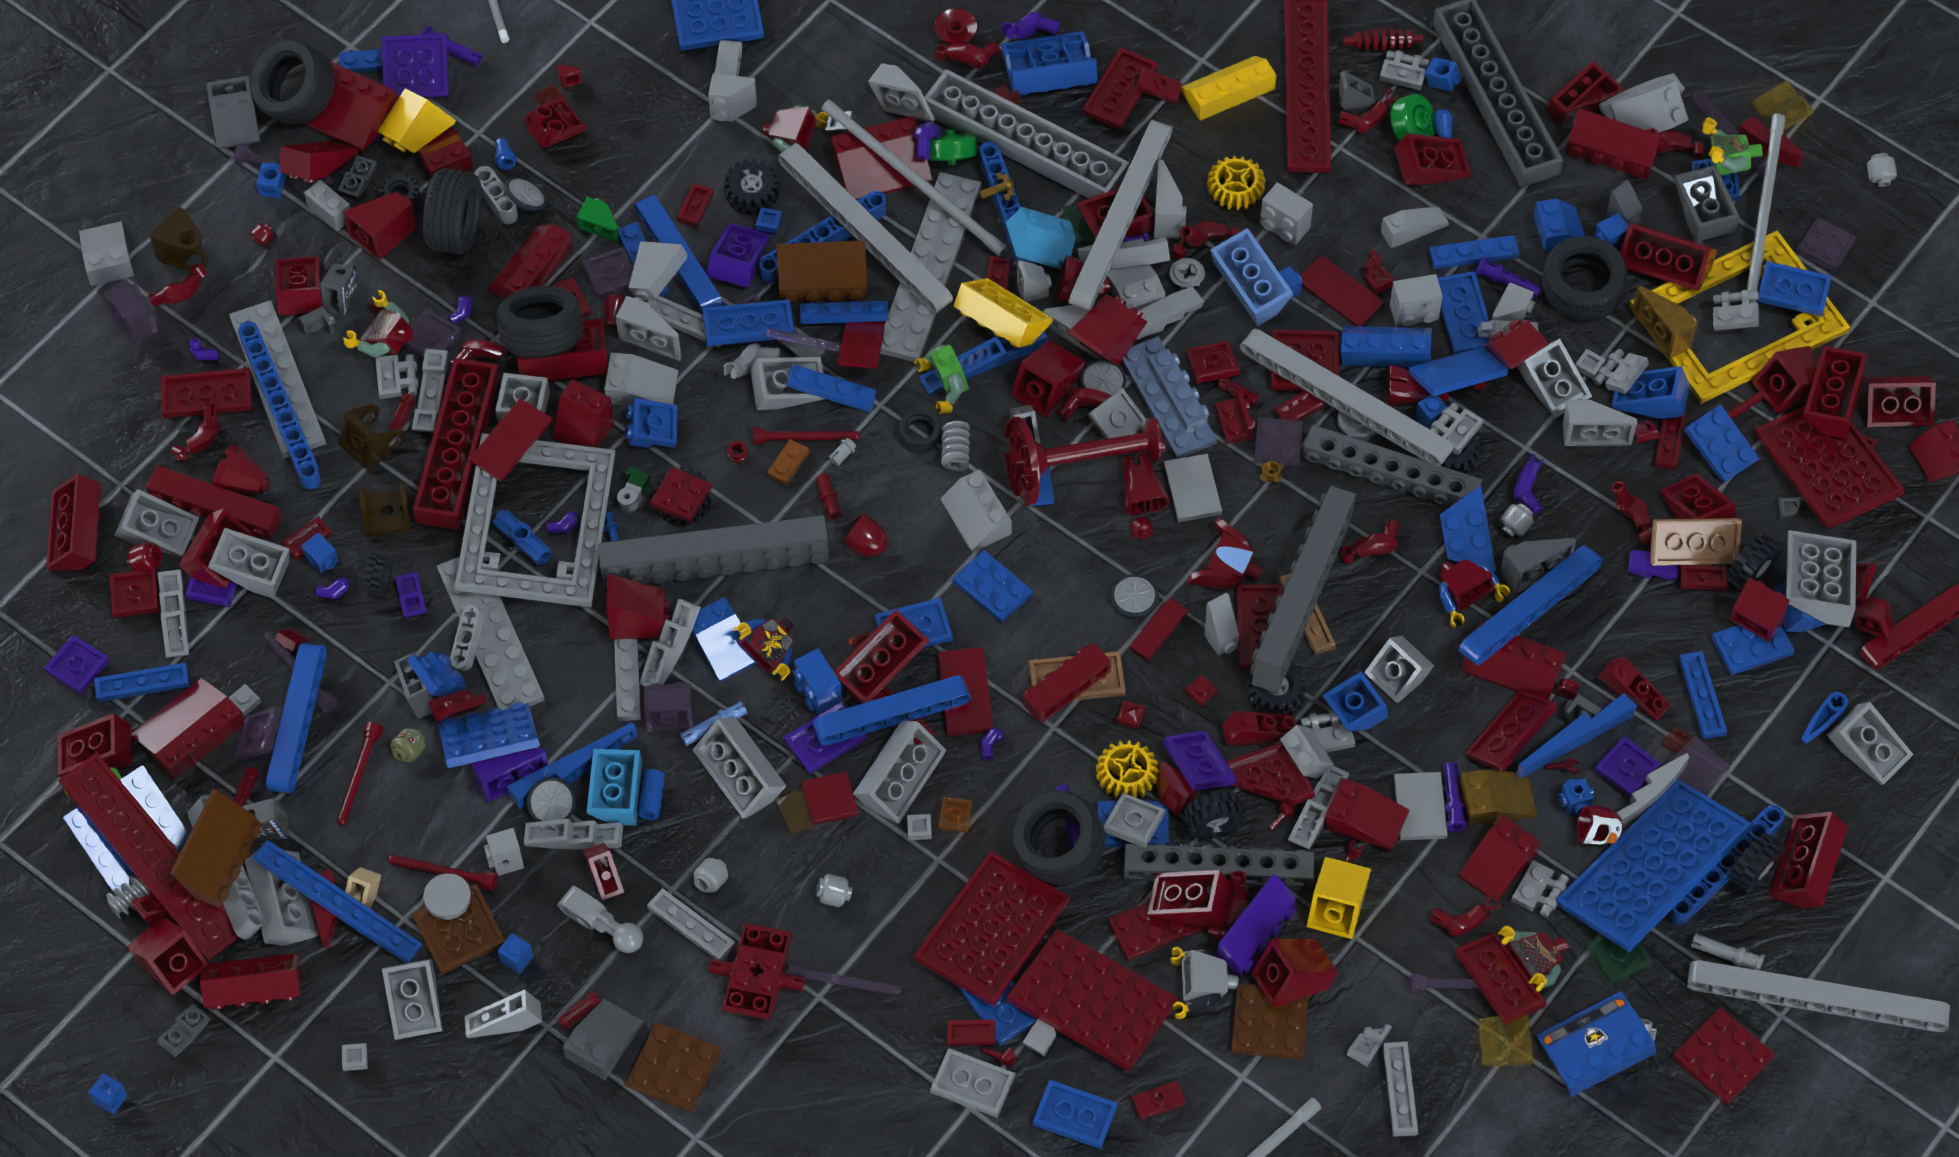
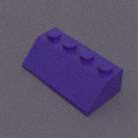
M1276 874L1271 876L1219 942L1217 957L1225 960L1227 970L1239 978L1245 972L1249 973L1255 965V958L1258 955H1263L1272 937L1276 938L1283 928L1281 925L1285 920L1290 921L1296 912V898Z

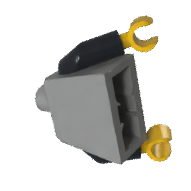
M1174 947L1171 950L1173 956L1179 955L1178 957H1171V963L1175 966L1182 964L1183 999L1187 1001L1186 1005L1182 1002L1174 1003L1173 1010L1183 1009L1181 1013L1174 1015L1176 1019H1183L1187 1011L1193 1013L1212 1006L1220 1001V998L1227 993L1228 989L1235 990L1237 988L1238 977L1227 974V963L1225 960L1218 958L1207 948L1186 949L1183 952L1181 948Z

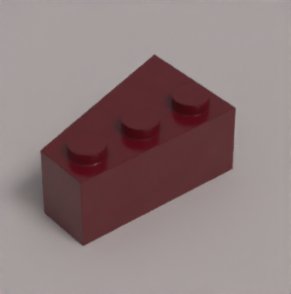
M1592 61L1550 100L1545 111L1562 125L1576 119L1579 108L1589 112L1600 109L1598 107L1600 103L1623 92L1624 88Z

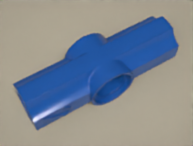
M502 510L496 514L493 520L494 526L514 543L516 550L524 552L537 565H544L549 561L552 550L532 533L529 525L520 522L508 510Z

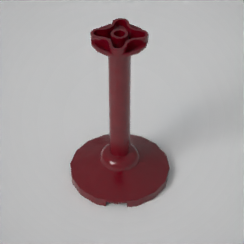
M1019 416L1010 418L1004 430V438L1009 437L1010 453L1004 454L1008 478L1015 497H1022L1025 502L1022 504L1024 507L1037 503L1040 493V476L1045 473L1048 466L1145 450L1153 462H1158L1161 452L1166 450L1157 418L1146 419L1143 433L1046 449L1034 441L1030 428L1025 420Z

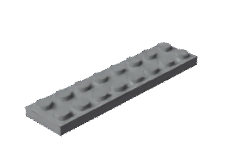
M271 300L229 314L283 458L290 457L239 336V326L247 321L256 323L310 449L325 445V438Z
M460 557L437 565L438 573L459 621L463 609L468 605H475L485 613L475 657L497 707L504 710L511 708L512 704L518 702L529 703L530 707L545 701L500 596L455 590ZM471 632L466 633V636L468 641H470L472 638Z

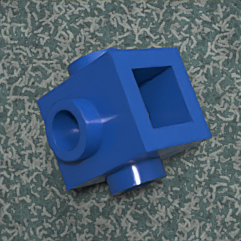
M1585 778L1568 780L1563 784L1559 794L1561 806L1565 808L1567 816L1579 814L1584 806H1591L1595 798L1591 785L1588 786Z

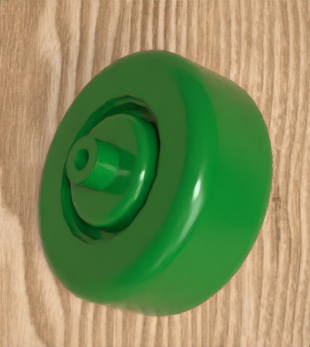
M1411 94L1400 97L1393 104L1391 124L1399 141L1407 134L1434 136L1436 131L1432 122L1434 110L1428 100L1422 95Z
M945 130V135L930 140V158L928 160L947 161V165H956L957 160L972 158L977 154L976 137L972 134H955L954 130Z

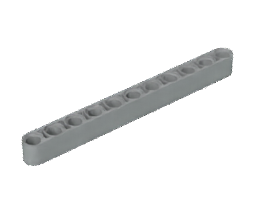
M1155 120L1150 121L1071 292L1069 304L1089 311L1092 309L1156 170L1158 161L1161 159L1172 133V126Z
M794 143L778 155V160L783 168L858 241H865V248L932 313H938L953 301L949 290L799 144Z
M1253 329L1240 344L1241 351L1251 359L1431 465L1440 467L1453 451L1452 444L1445 438L1261 330Z
M1692 961L1689 966L1687 987L1694 991L1934 1032H1945L1949 1027L1950 1005L1942 1001L1706 961Z

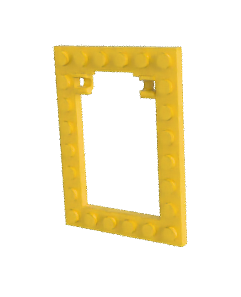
M1778 230L1766 235L1762 263L1766 265V261L1807 270ZM1754 242L1714 260L1712 269L1699 291L1672 282H1668L1651 291L1679 304L1749 270ZM1765 265L1761 266L1760 280L1763 278ZM1827 297L1822 316L1805 312L1797 315L1792 319V324L1798 331L1709 374L1691 349L1671 359L1668 358L1673 367L1682 366L1690 384L1689 389L1700 404L1754 379L1775 352L1810 346L1813 350L1848 333L1850 326ZM1634 299L1630 300L1629 303L1631 309L1633 307ZM1808 321L1810 325L1806 326L1804 322Z

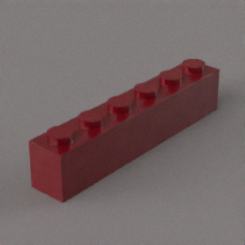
M160 466L156 467L146 485L149 495L190 512L199 518H207L209 514L224 508L254 533L258 539L265 538L271 541L282 521L279 507Z

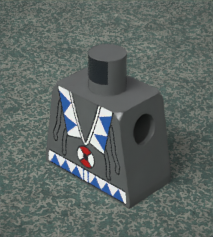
M346 262L344 265L333 264L320 284L322 303L327 313L331 312L333 315L345 316L356 291V266L353 263Z
M275 798L242 806L262 823L261 832L254 841L289 838V817Z

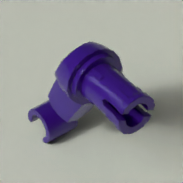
M1031 12L1020 21L1003 23L1001 34L1007 33L1006 37L1009 39H1027L1039 29L1057 34L1060 21L1045 18L1041 12Z
M921 120V126L916 128L914 137L917 140V159L927 160L930 158V140L941 136L939 125L936 123Z
M1535 454L1531 455L1521 471L1513 491L1515 501L1521 502L1533 512L1532 516L1538 514L1544 508L1532 494L1534 481L1540 466L1544 462V459H1541L1540 462L1534 461L1533 457Z

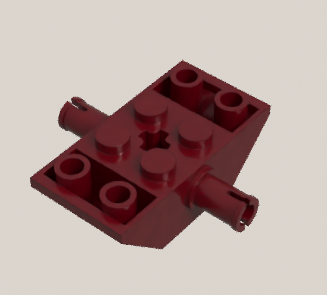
M745 923L735 961L730 963L712 958L709 974L730 977L722 1011L769 1020L776 1008L782 987L803 992L806 977L785 973L791 932Z

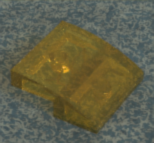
M1788 80L1752 102L1753 106L1770 126L1774 114L1784 115V130L1814 113L1804 96H1798Z
M1499 1016L1479 1019L1483 1065L1517 1066L1534 1064L1530 1019L1528 1016L1507 1025L1503 1023Z

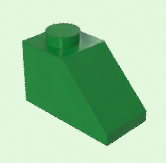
M587 197L576 217L578 229L618 242V226L607 203L600 199Z

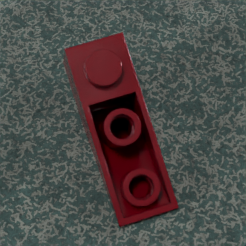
M1624 656L1611 660L1598 675V678L1614 694L1620 697L1624 693L1637 705V709L1655 721H1658L1671 705Z
M1235 711L1222 724L1227 745L1250 746L1279 741L1296 726L1294 715Z

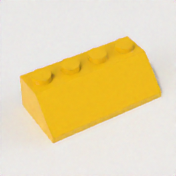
M1253 56L1181 86L1180 91L1199 121L1275 90L1276 73L1265 58Z
M988 278L961 283L954 303V307L960 310L962 315L975 319L978 325L991 329L996 336L1007 339L1012 346L1017 348L1032 345L1053 321L1052 317Z

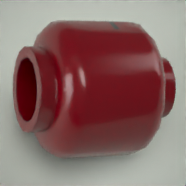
M152 542L137 544L130 548L127 562L134 571L156 570L162 561V552Z

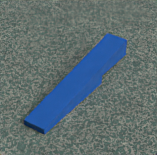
M1043 332L1032 345L1017 348L1012 346L1007 339H998L996 336L957 356V359L963 369L966 380L1037 350L1048 341L1045 332ZM935 369L919 376L929 396L945 390Z
M1623 693L1592 719L1586 713L1582 714L1519 764L1516 776L1521 779L1633 717L1637 705Z
M630 723L508 785L509 797L521 809L527 805V796L531 787L543 778L557 777L570 785L591 770L593 749H621L637 737L636 726Z

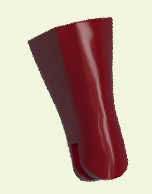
M1389 365L1386 390L1387 405L1418 403L1431 396L1424 387L1409 375V369ZM1449 392L1438 396L1443 402H1446L1449 399Z
M1146 453L1137 454L1138 465H1134L1131 455L1124 456L1122 458V472L1127 513L1132 516L1146 513V501L1150 512L1164 510L1170 500Z

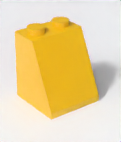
M404 89L377 132L384 136L383 141L389 145L396 147L402 152L408 150L415 153L451 127L456 120L427 99Z
M1325 857L1314 890L1306 927L1353 939L1371 869Z

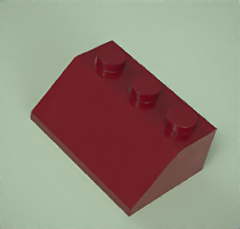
M1930 376L1864 377L1863 405L1866 426H1934L1936 382Z
M224 508L208 515L178 565L195 580L223 589L227 588L231 580L211 570L208 566L224 528L257 537Z

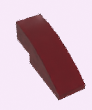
M1752 116L1740 125L1738 135H1746L1749 145L1761 144L1762 154L1767 157L1771 136L1770 129L1765 128ZM1783 134L1781 136L1778 162L1798 168L1801 165L1804 153Z
M332 869L318 873L336 885ZM311 900L325 949L331 944L337 924V917Z

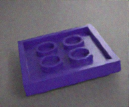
M446 34L382 36L383 85L395 90L398 99L404 89L425 99L449 98Z

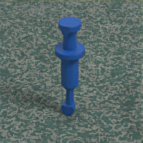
M608 512L605 517L607 524L604 526V531L609 534L610 542L619 541L617 533L619 525L613 522L614 514Z

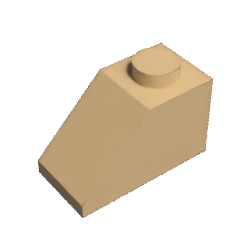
M360 867L349 875L345 892L368 908H371L377 896L381 875Z

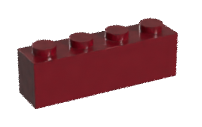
M1094 642L1089 646H1083L1079 649L1076 656L1070 660L1066 659L1056 671L1047 673L1036 686H1030L1024 692L1023 706L1040 724L1044 723L1110 673L1111 660Z

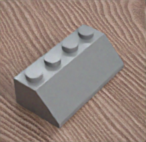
M736 717L718 718L693 749L696 756L743 819L772 803L786 787L783 780Z
M901 721L853 794L868 809L899 824L947 750L918 721ZM917 738L923 743L921 745H916L913 742V739Z
M257 850L245 860L250 885L265 920L264 925L261 927L264 943L285 946L317 937L319 932L310 898L253 861L254 855L258 852ZM285 851L301 862L298 852Z

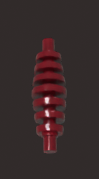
M1381 28L1380 36H1378L1377 29H1372V36H1369V30H1366L1363 36H1361L1360 32H1355L1353 37H1344V45H1354L1359 50L1361 45H1364V50H1369L1370 44H1372L1373 51H1378V44L1381 46V51H1386L1387 44H1389V50L1391 51L1395 49L1396 43L1398 49H1403V43H1406V48L1411 47L1413 43H1423V34H1413L1411 30H1406V35H1403V30L1398 29L1397 35H1395V31L1392 28H1389L1388 35H1386V28Z

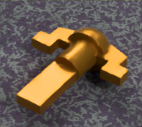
M996 173L998 180L1003 179L1004 182L980 191L981 197L985 199L1007 190L1008 194L1004 196L1006 201H1009L1010 197L1014 196V183L1006 174Z

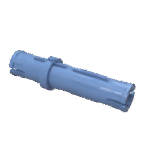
M739 701L724 711L721 709L717 711L718 714L680 733L682 741H685V746L687 747L691 743L703 738L718 718L736 717L738 719L746 715L747 711L745 706H742L743 703Z

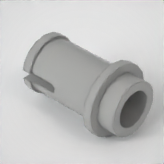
M849 438L842 439L840 446L828 456L829 460L839 467L850 453L853 454L855 452V443Z

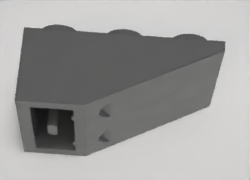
M249 76L207 82L217 149L259 143L260 137L255 102L251 93Z

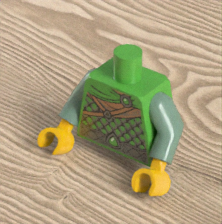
M1707 117L1703 122V132L1707 135L1712 134L1709 156L1714 162V166L1716 165L1720 176L1749 170L1751 168V158L1763 156L1762 145H1749L1746 135H1727L1721 129H1715L1717 122L1710 117Z
M937 345L926 354V357L916 359L914 364H920L918 372L930 370L933 365L947 393L946 401H938L936 409H941L939 414H950L953 410L952 404L957 401L962 392L969 390L963 369L951 345Z

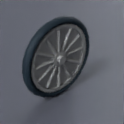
M516 177L506 181L505 192L515 204L530 211H539L545 207L546 197L535 184L526 179Z
M1095 360L1086 365L1082 370L1080 385L1081 388L1097 389L1112 396L1121 388L1125 389L1126 375L1119 365L1109 360Z
M1141 575L1124 576L1115 582L1111 590L1113 606L1118 612L1129 617H1141L1149 614L1155 608L1159 599L1155 584L1150 579Z
M547 777L537 781L531 787L527 796L528 811L536 822L569 819L576 805V798L572 787L566 781L557 777Z

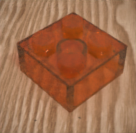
M943 797L939 829L968 833L972 800Z

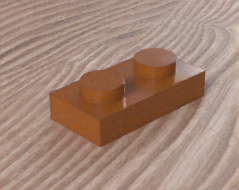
M789 439L767 471V477L787 486L809 454V448Z

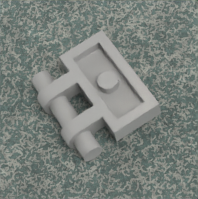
M1388 50L1379 81L1421 91L1425 78V68H1428L1430 60L1423 59L1419 55L1414 57L1403 54L1402 51L1397 50L1393 52Z
M1748 289L1742 290L1740 293L1730 294L1729 292H1722L1721 295H1713L1714 304L1722 303V307L1713 308L1714 330L1759 326L1758 303L1750 304V300L1759 299L1758 291L1749 292ZM1742 301V305L1731 306V302Z
M1617 349L1615 353L1609 355L1607 363L1598 370L1593 382L1596 385H1600L1603 381H1606L1605 385L1608 390L1626 394L1649 365L1648 359L1628 353L1623 359L1624 352L1621 349Z
M398 355L376 357L380 399L402 397L401 389H408V394L417 395V388L419 387L418 379L415 375L417 363L414 361L413 355H406L403 362H399ZM400 372H406L407 378L400 379Z
M1451 403L1449 407H1446L1441 412V417L1438 421H1434L1431 424L1430 430L1448 440L1453 446L1452 452L1458 455L1483 425L1484 420L1466 408L1461 414L1457 413L1458 405ZM1448 421H1452L1453 424L1449 428L1445 426Z
M1328 710V713L1316 715V713L1309 714L1308 717L1300 719L1301 726L1311 727L1326 753L1355 747L1352 731L1348 732L1343 724L1339 723V719L1333 710ZM1331 723V727L1321 729L1319 727V724Z
M1533 860L1511 901L1531 912L1538 905L1542 907L1540 914L1543 917H1548L1550 912L1554 911L1557 906L1556 899L1566 890L1569 878L1561 874L1558 880H1553L1551 878L1554 870ZM1546 888L1551 890L1548 897L1542 896Z

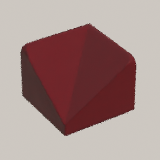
M556 65L557 77L562 89L583 83L579 67Z

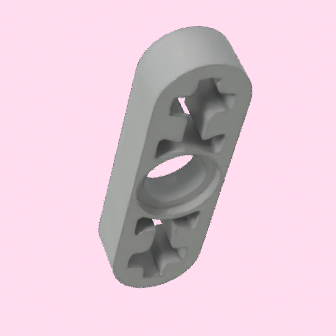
M475 605L466 606L461 613L450 656L451 665L460 671H467L473 665L485 619L484 611ZM471 632V640L464 644L463 638L465 634ZM465 657V660L459 663V659Z

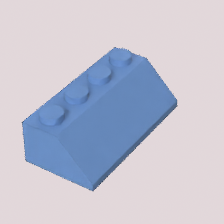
M1248 228L1210 249L1213 263L1257 326L1275 317L1292 297L1293 292Z

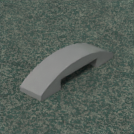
M425 349L422 366L423 377L418 407L414 413L412 431L432 433L435 431L443 401L448 351Z

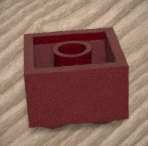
M1523 319L1512 321L1508 325L1509 328L1507 330L1495 333L1490 337L1491 341L1486 343L1492 355L1510 369H1514L1548 345L1546 339L1528 320Z
M1954 420L1933 426L1908 446L1928 483L1959 473V429Z

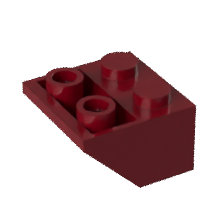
M1749 578L1732 609L1730 620L1770 642L1784 621L1790 600L1782 593L1769 589L1762 582Z

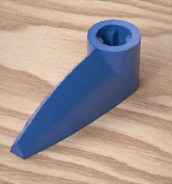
M1834 692L1827 697L1805 730L1802 737L1803 743H1808L1821 734L1835 720L1844 717L1848 699L1843 693Z

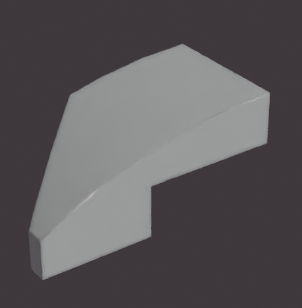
M1038 1019L1026 1036L1023 1044L1045 1056L1056 1037L1055 1029Z
M1384 1025V1028L1379 1029L1366 1027L1364 1032L1360 1033L1353 1042L1347 1055L1368 1067L1391 1031L1392 1026Z

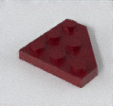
M1282 742L1226 762L1236 777L1235 783L1232 786L1291 805L1315 798V791L1307 776H1303Z

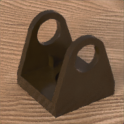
M179 206L149 234L156 258L162 263L192 272L190 269L192 266L188 265L186 261L189 256L198 254L203 257L202 264L204 268L207 266L208 257L200 245L202 242L201 233L187 211Z
M375 404L345 412L339 444L368 471L376 467L398 449L406 438V432L402 428L377 434L369 427L376 420L380 412L379 407ZM373 410V413L370 416V418H368L366 421H363L364 417L370 411ZM397 435H400L398 440L393 445L389 446L393 438Z
M405 482L400 483V490L367 493L365 487H359L360 505L367 537L412 532L409 491ZM386 509L393 510L390 516H383L381 514Z

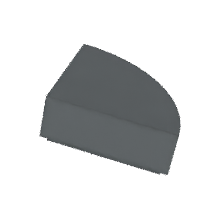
M1801 497L1778 499L1777 503L1781 522L1790 520L1797 514L1801 505Z

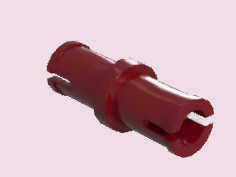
M821 474L815 478L821 494L819 498L824 503L828 519L834 520L842 515L836 500L838 496L832 488L829 475Z

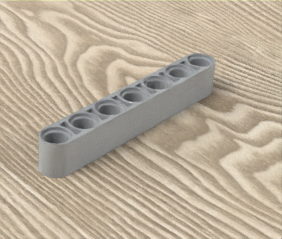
M209 795L201 796L188 810V817L192 827H194ZM242 865L240 874L234 880L229 890V896L223 904L235 933L240 938L248 940L264 925L265 920Z

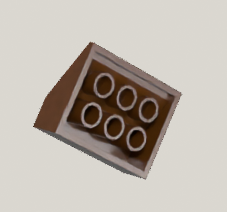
M865 241L777 244L780 300H790V303H794L796 301L816 302L820 300L868 299Z
M213 789L170 873L197 900L221 908L223 902L229 896V890L234 880L240 874V868L244 860L250 854V848L255 838L261 832L262 823L243 807L218 790Z

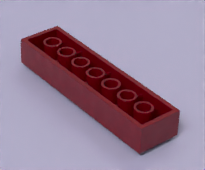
M454 358L413 508L417 524L460 530L476 465L469 462V458L480 446L482 433L486 434L500 381L498 364Z

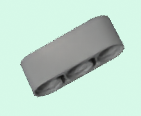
M720 40L715 74L739 76L742 42Z
M479 167L475 171V175L479 177L481 182L482 197L502 223H514L518 218L517 207L506 194L505 186L490 167Z

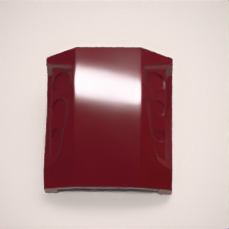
M565 98L539 105L535 110L527 112L525 118L529 133L542 147H551L552 144L581 134L587 129V125L583 124L566 103Z

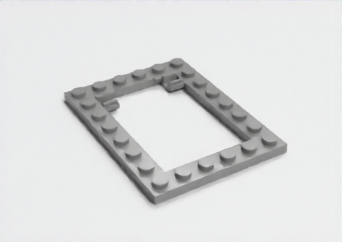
M482 433L480 445L489 434ZM536 440L518 461L589 471L575 563L559 561L556 578L498 571L500 553L485 552L497 479L476 466L455 590L592 607L599 562L598 543H602L615 450ZM483 561H489V564H484ZM567 571L573 572V575H571V574H566V572H567Z

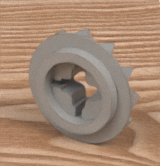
M1180 259L1170 268V279H1172L1174 285L1180 286L1181 289L1191 286L1199 287L1200 283L1204 280V268L1194 259ZM1190 269V276L1184 279V274Z

